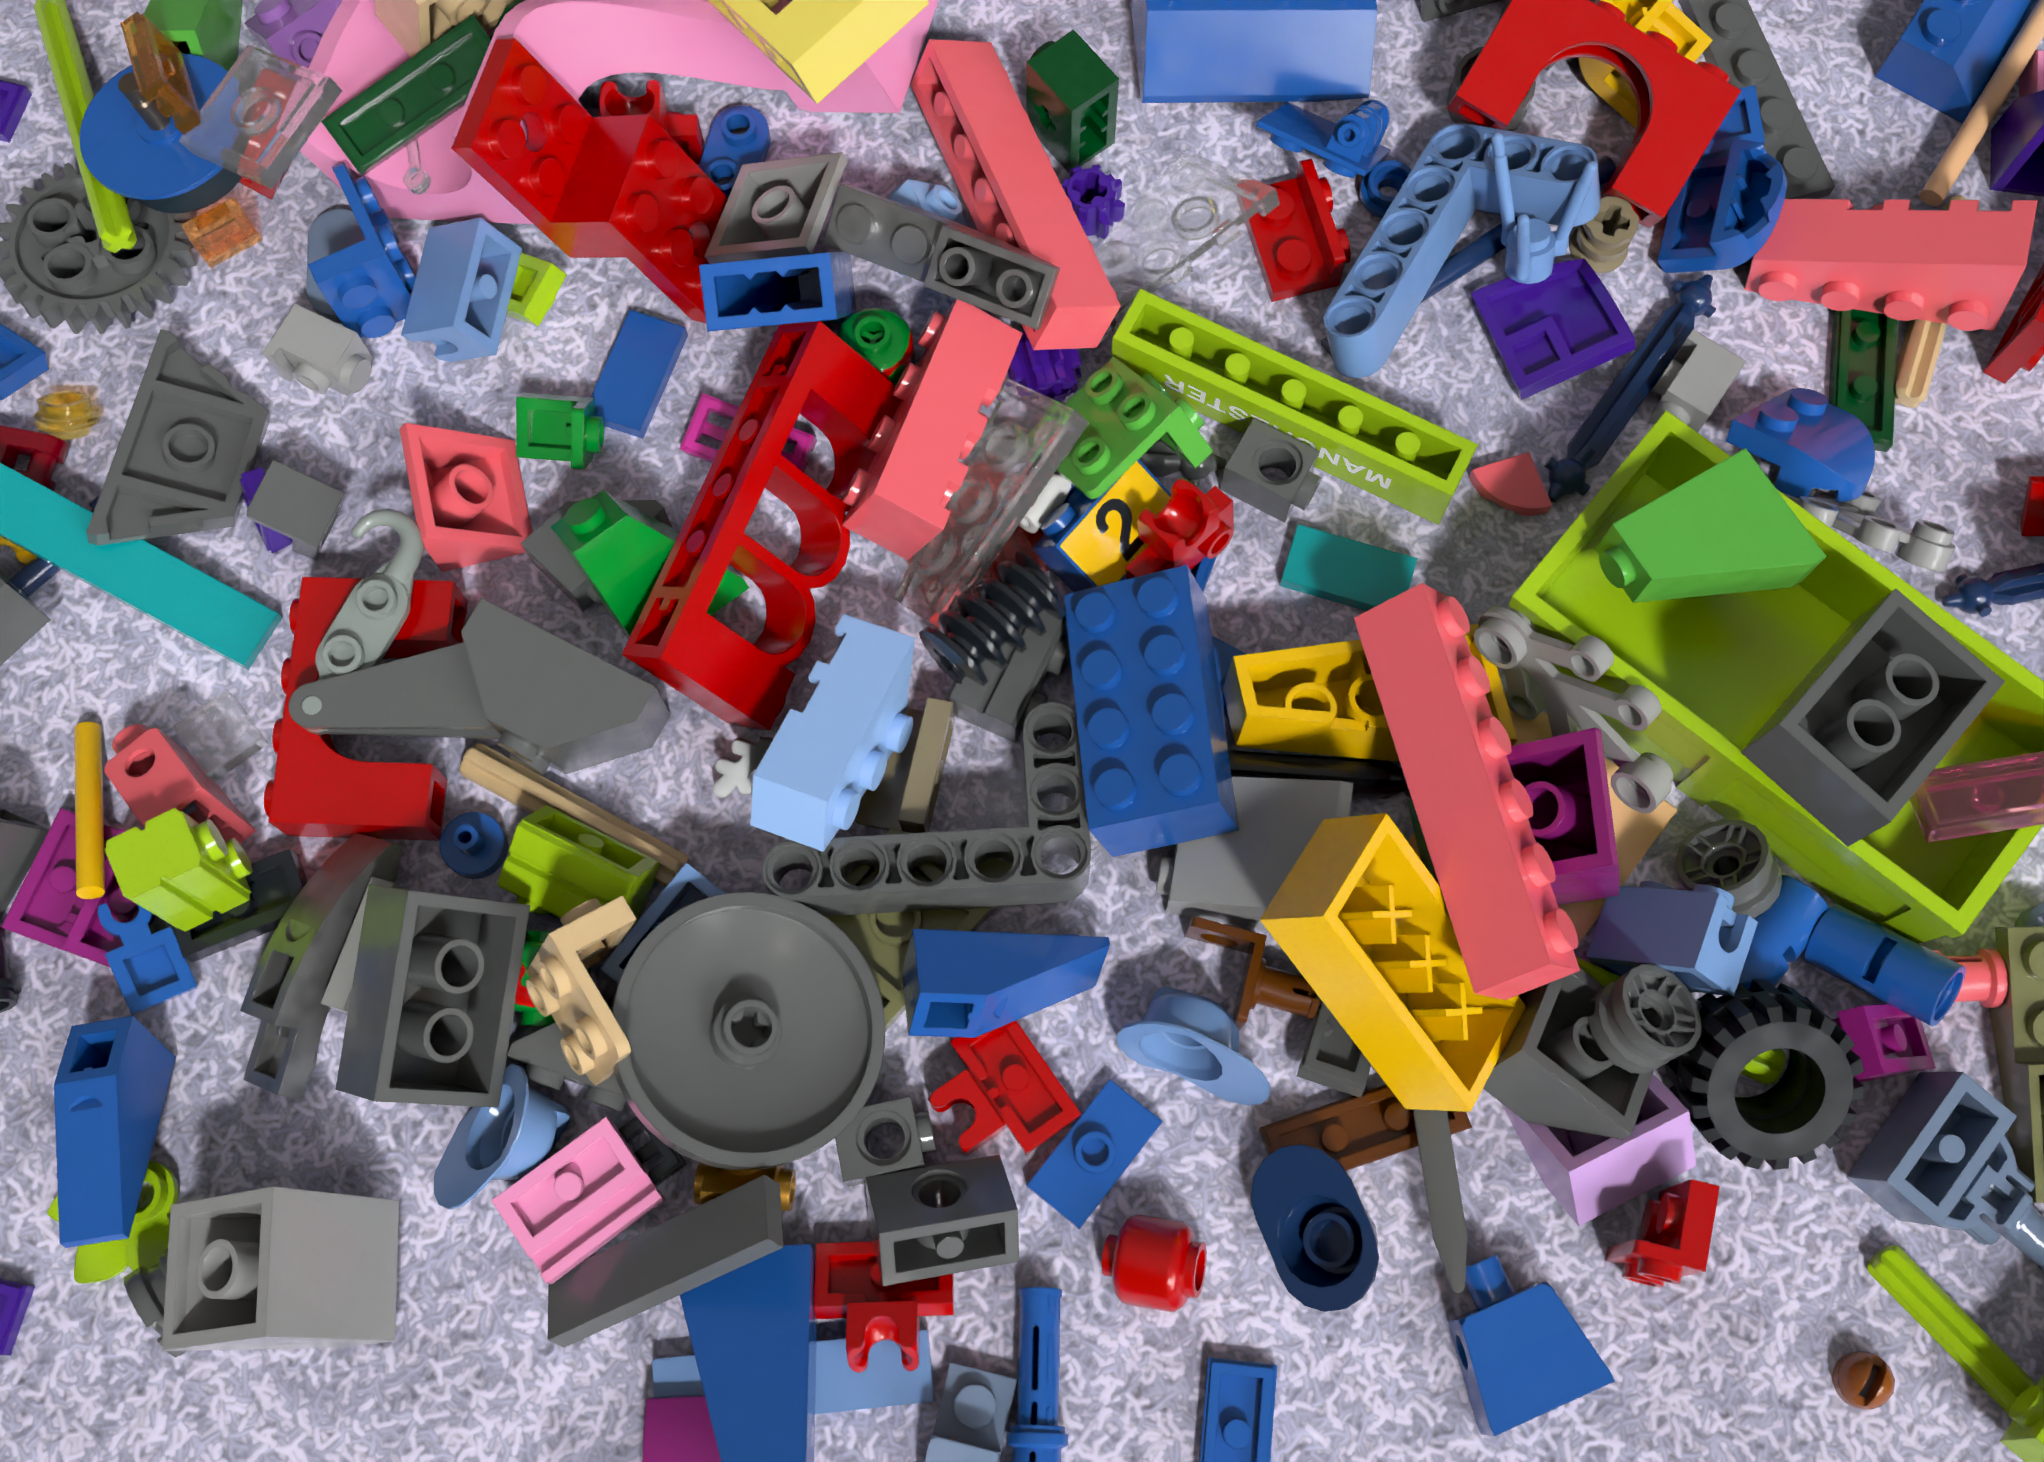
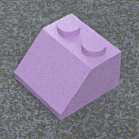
M1654 1074L1650 1080L1632 1134L1623 1140L1525 1122L1503 1105L1544 1185L1578 1226L1696 1166L1690 1112Z

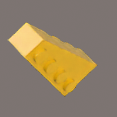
M1478 624L1470 625V631L1465 634L1471 654L1480 661L1488 675L1490 692L1485 695L1492 715L1502 723L1509 736L1511 746H1514L1518 739L1497 666L1490 663L1477 649L1474 642V632L1478 628ZM1360 639L1233 656L1222 690L1235 747L1400 762Z

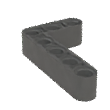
M1048 702L1032 709L1024 720L1023 757L1028 827L838 837L831 840L824 852L792 840L782 842L772 848L763 861L762 874L768 893L799 902L823 916L1062 903L1074 900L1083 893L1088 885L1091 861L1090 831L1088 829L1076 713L1072 708L1062 703ZM1054 733L1065 737L1068 743L1062 748L1052 750L1045 749L1036 741L1045 734ZM1061 793L1068 796L1073 804L1062 811H1051L1043 807L1040 801L1048 794ZM1065 854L1072 857L1078 866L1070 873L1054 874L1047 870L1043 863L1052 855ZM990 858H1001L1012 866L1007 874L999 878H988L977 870L982 862ZM928 861L937 862L946 869L940 878L931 882H921L911 875L915 867ZM858 866H872L879 871L875 880L867 885L855 886L845 881L848 873ZM803 869L812 873L809 882L800 889L788 890L779 886L783 876L791 870Z

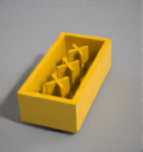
M1387 813L1323 819L1259 920L1405 1109L1471 1112L1526 1008L1525 1004L1518 995L1502 1000L1474 994L1441 888Z

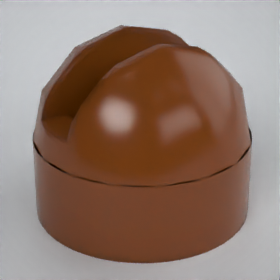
M1864 1351L1850 1352L1843 1355L1835 1364L1832 1376L1833 1385L1838 1396L1846 1404L1858 1409H1875L1884 1405L1894 1394L1895 1378L1892 1370L1879 1356ZM1874 1365L1878 1371L1867 1397L1864 1398L1858 1394L1865 1386Z

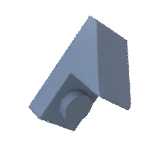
M950 1362L934 1431L930 1435L925 1462H998L1017 1379Z

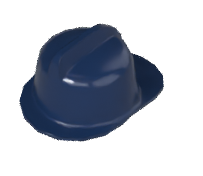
M1303 1144L1280 1147L1263 1159L1253 1176L1251 1202L1255 1219L1273 1258L1277 1273L1287 1291L1304 1306L1323 1312L1347 1309L1361 1300L1375 1281L1379 1262L1376 1226L1364 1208L1351 1178L1339 1161L1322 1149Z

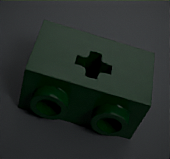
M1074 29L1056 42L1048 41L1041 45L1032 54L1030 60L1026 62V109L1029 120L1039 141L1068 173L1070 168L1084 165L1115 143L1119 78Z

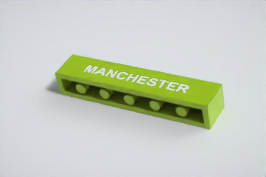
M1141 288L1112 339L1111 358L1114 356L1141 377L1145 373L1151 375L1167 391L1171 400L1175 401L1180 397L1196 412L1243 434L1253 418H1256L1319 450L1316 468L1439 525L1478 446L1475 442Z

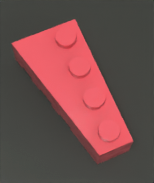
M1784 199L1780 216L1770 237L1763 247L1751 258L1745 290L1759 293L1762 297L1772 301L1797 300L1822 304L1826 308L1835 311L1855 309L1886 314L1888 317L1899 321L1919 319L1950 324L1952 327L1964 331L1979 329L1994 331L2027 266L2038 200H2013L2011 211H1978L1979 200H1951L1949 210H1913L1910 206V200L1884 199V203L1877 204L1869 210H1854V206L1849 199Z
M958 299L951 304L943 315L935 310L933 311L917 341V344L926 349L918 365L911 362L908 363L892 395L901 400L893 418L887 415L882 417L869 441L867 448L876 452L868 471L861 468L856 471L845 491L842 502L851 507L842 526L906 560H909L944 530L951 511L945 509V506L954 491L957 492L961 488L969 468L959 462L958 459H966L981 438L988 418L979 409L981 405L989 407L998 395L1023 333L979 308Z

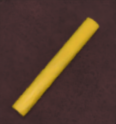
M81 722L74 727L76 895L83 899H96L105 894L102 727L95 722Z

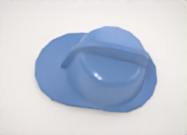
M1160 987L1155 992L1151 1005L1148 1007L1142 1020L1124 1025L1117 1033L1118 1047L1127 1057L1140 1065L1176 1074L1221 1099L1243 1105L1262 1104L1271 1095L1270 1083L1263 1072L1249 1059L1239 1054V1030L1232 1016L1219 1003L1207 997L1170 987Z
M511 1064L505 1068L499 1108L474 1106L458 1124L434 1174V1196L438 1205L450 1210L464 1206L478 1195L491 1180H520L546 1161L548 1155L560 1139L570 1122L569 1111L564 1106L552 1101L546 1094L529 1087L528 1077L523 1067Z

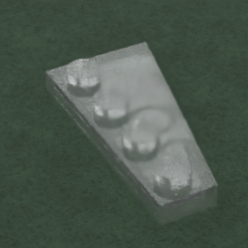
M1183 150L1094 251L1121 305L1100 343L1118 329L1140 288L1152 294L1163 285L1169 283L1176 285L1193 272L1191 263L1211 247L1216 245L1222 250L1240 236L1239 226L1257 212L1264 217L1279 206L1280 202L1276 188L1187 150ZM1082 348V349H1084V350H1086V351L1089 352V351L1092 350L1093 348Z
M1006 377L996 396L998 402L984 428L981 438L973 447L975 450L967 465L969 468L962 486L957 492L954 491L945 506L951 513L944 530L914 555L894 597V600L939 630H941L938 623L939 615L946 610L959 612L957 606L958 599L964 594H971L977 583L999 556L1006 542L1029 509L1035 504L1042 490L1065 457L1071 452L1074 444L1089 424L1075 409Z

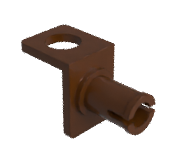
M1199 917L1191 918L1184 937L1247 953L1232 1016L1239 1031L1246 1024L1250 1009L1254 1010L1256 1004L1305 1016L1306 1019H1314L1320 999H1316L1317 994L1306 979L1299 974L1266 966V959L1262 958L1267 935Z

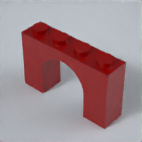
M1511 0L1446 109L1473 125L1504 130L1538 74L1548 66L1558 61L1575 57L1592 58L1611 65L1627 80L1635 95L1638 108V123L1633 141L1602 191L1600 199L1612 196L1628 201L1633 211L1638 215L1639 223L1649 229L1667 214L1741 90L1728 83L1730 80L1729 76L1719 67L1708 62H1698L1696 64L1676 52L1678 50L1677 45L1665 35L1655 31L1644 33L1625 22V14L1608 2L1596 0L1594 3L1590 0Z
M302 577L300 597L292 601L289 613L290 628L294 634L291 657L284 660L281 670V685L283 692L286 694L283 718L276 720L272 735L273 748L277 755L275 777L268 781L264 792V809L269 817L268 822L287 836L350 838L355 833L377 839L440 841L448 779L433 764L352 760L337 752L331 734H312L291 718L288 706L292 694L299 687L318 680L319 671L315 660L317 648L354 587L364 579ZM414 580L410 613L383 659L407 658L463 643L461 631L466 624L468 600L454 581Z

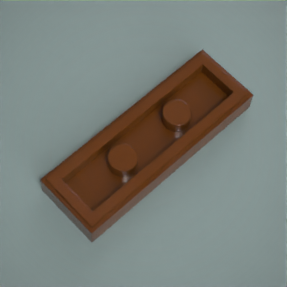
M1387 1084L1363 1092L1361 1098L1353 1095L1258 1129L1268 1156L1280 1147L1303 1144L1322 1149L1339 1161L1345 1171L1418 1147L1413 1109H1405ZM1447 1111L1451 1135L1472 1128L1466 1112Z

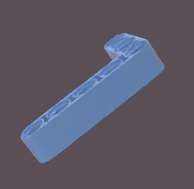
M1456 123L1438 130L1425 147L1325 312L1323 320L1335 369L1348 378L1367 377L1379 371L1390 356L1474 211L1477 209L1500 214L1491 136L1494 132H1501L1504 137L1514 213L1517 218L1521 214H1526L1529 219H1540L1547 224L1559 226L1586 163L1594 161L1597 163V171L1573 227L1584 225L1591 221L1599 213L1601 206L1596 153L1590 147L1579 143L1473 124Z

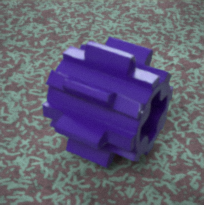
M1092 164V168L1082 169L1081 166L1069 169V179L1064 178L1062 187L1071 201L1072 208L1086 236L1096 235L1097 239L1101 237L1107 240L1109 225L1113 226L1114 222L1124 221L1125 203L1119 200L1122 192L1121 179H1114L1111 173L1109 175L1104 174L1100 165Z
M1025 331L1022 332L1023 335L1008 369L1013 392L1015 394L1023 392L1025 401L1028 404L1032 402L1037 403V406H1044L1047 403L1056 401L1060 402L1065 400V397L1070 393H1075L1078 389L1077 379L1082 377L1080 366L1083 364L1079 350H1033Z

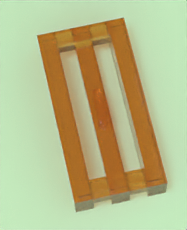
M137 11L120 24L139 92L148 102L155 99L158 111L166 119L172 116L175 127L185 135L201 124V115L182 53L143 13L140 14Z

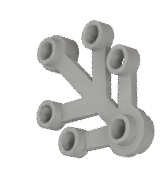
M1770 480L1775 485L1776 480ZM1813 488L1808 497L1801 496L1797 498L1784 494L1830 528L1834 527L1865 545L1893 552L1898 541H1900L1895 555L1925 569L1944 572L1956 548L1951 543L1955 532L1940 524L1917 519L1913 529H1906L1890 521L1874 517L1881 498L1866 490L1859 498L1847 502H1837L1836 499L1814 497L1817 488Z
M1492 606L1480 616L1478 628L1474 632V642L1479 652L1490 663L1503 668L1508 688L1505 697L1509 708L1525 720H1534L1546 708L1552 737L1594 727L1600 729L1604 753L1619 767L1611 777V786L1614 793L1624 804L1641 813L1653 812L1671 792L1672 769L1665 760L1653 753L1645 752L1639 756L1599 713L1618 719L1632 730L1643 731L1661 713L1662 708L1658 698L1649 689L1635 684L1630 685L1622 694H1618L1560 673L1551 664L1569 668L1583 680L1589 682L1597 681L1613 665L1614 656L1611 649L1595 636L1585 635L1575 645L1535 632V627L1527 616L1515 609L1501 606Z

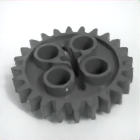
M70 163L64 164V178L58 181L47 173L41 174L45 188L39 192L25 186L21 188L23 195L28 201L24 206L7 204L5 207L14 222L0 223V236L3 241H0V277L4 281L3 285L16 304L21 303L31 318L42 315L49 327L53 329L65 320L72 332L79 334L86 322L92 321L99 334H104L108 327L109 319L117 318L120 324L127 329L131 326L130 313L136 310L150 319L154 317L150 302L158 299L171 304L174 300L167 287L170 284L187 286L189 281L182 268L194 267L198 263L191 250L200 246V240L194 230L197 224L191 212L164 213L145 206L138 199L125 197L137 241L132 249L121 248L116 253L103 248L82 175L77 173Z

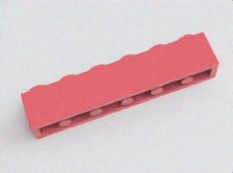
M929 39L910 85L977 230L1020 248L1060 268L1041 329L1036 330L1022 324L1033 350L1097 348L1121 305L992 43Z
M1420 583L1354 617L1474 994L1507 1000L1579 972L1580 968L1573 951L1578 947V936L1570 917L1564 910L1558 907L1550 883L1555 881V869L1547 851L1541 844L1536 843L1528 820V818L1533 816L1532 802L1520 781L1514 779L1506 756L1512 751L1511 742L1504 726L1492 715L1485 695L1490 692V681L1484 667L1471 654L1465 634L1470 631V624L1463 607L1453 596L1448 597L1424 583Z

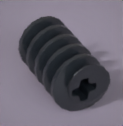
M1016 550L1015 559L1017 563L1006 560L997 566L996 575L998 580L985 577L977 583L979 597L969 593L962 595L958 599L957 605L960 614L951 610L943 611L938 617L941 632L929 626L919 632L920 639L931 657L958 684H962V680L967 676L981 686L986 685L988 680L981 665L985 660L1000 669L1008 666L1001 650V646L1005 643L1018 652L1023 653L1027 649L1020 632L1023 627H1026L1038 636L1044 635L1046 629L1039 615L1043 610L1058 620L1065 617V611L1052 582L1040 567L1023 552Z

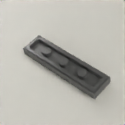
M763 1175L585 1259L556 1282L548 1285L547 1340L565 1348L783 1248L780 1184Z

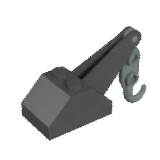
M388 508L374 510L366 514L352 528V535L356 538H361L374 527H391L399 534L400 545L390 561L370 576L362 579L354 587L317 648L315 657L316 666L319 671L318 680L299 687L292 694L288 706L290 716L306 731L316 735L357 734L499 739L497 744L511 752L509 756L511 759L541 775L545 774L549 766L564 774H569L653 747L671 716L656 686L483 598L479 600L461 631L463 643L380 664L410 613L414 575L424 552V543L415 520L401 511Z

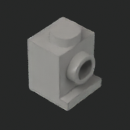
M296 303L262 352L281 378L290 382L295 378L301 384L319 394H325L328 388H331L346 396H349L351 392L357 393L363 389L369 380L372 368L371 361L373 360V356L357 332Z
M1693 329L1652 390L1662 396L1651 413V419L1654 424L1667 410L1696 432H1699L1746 363V360Z

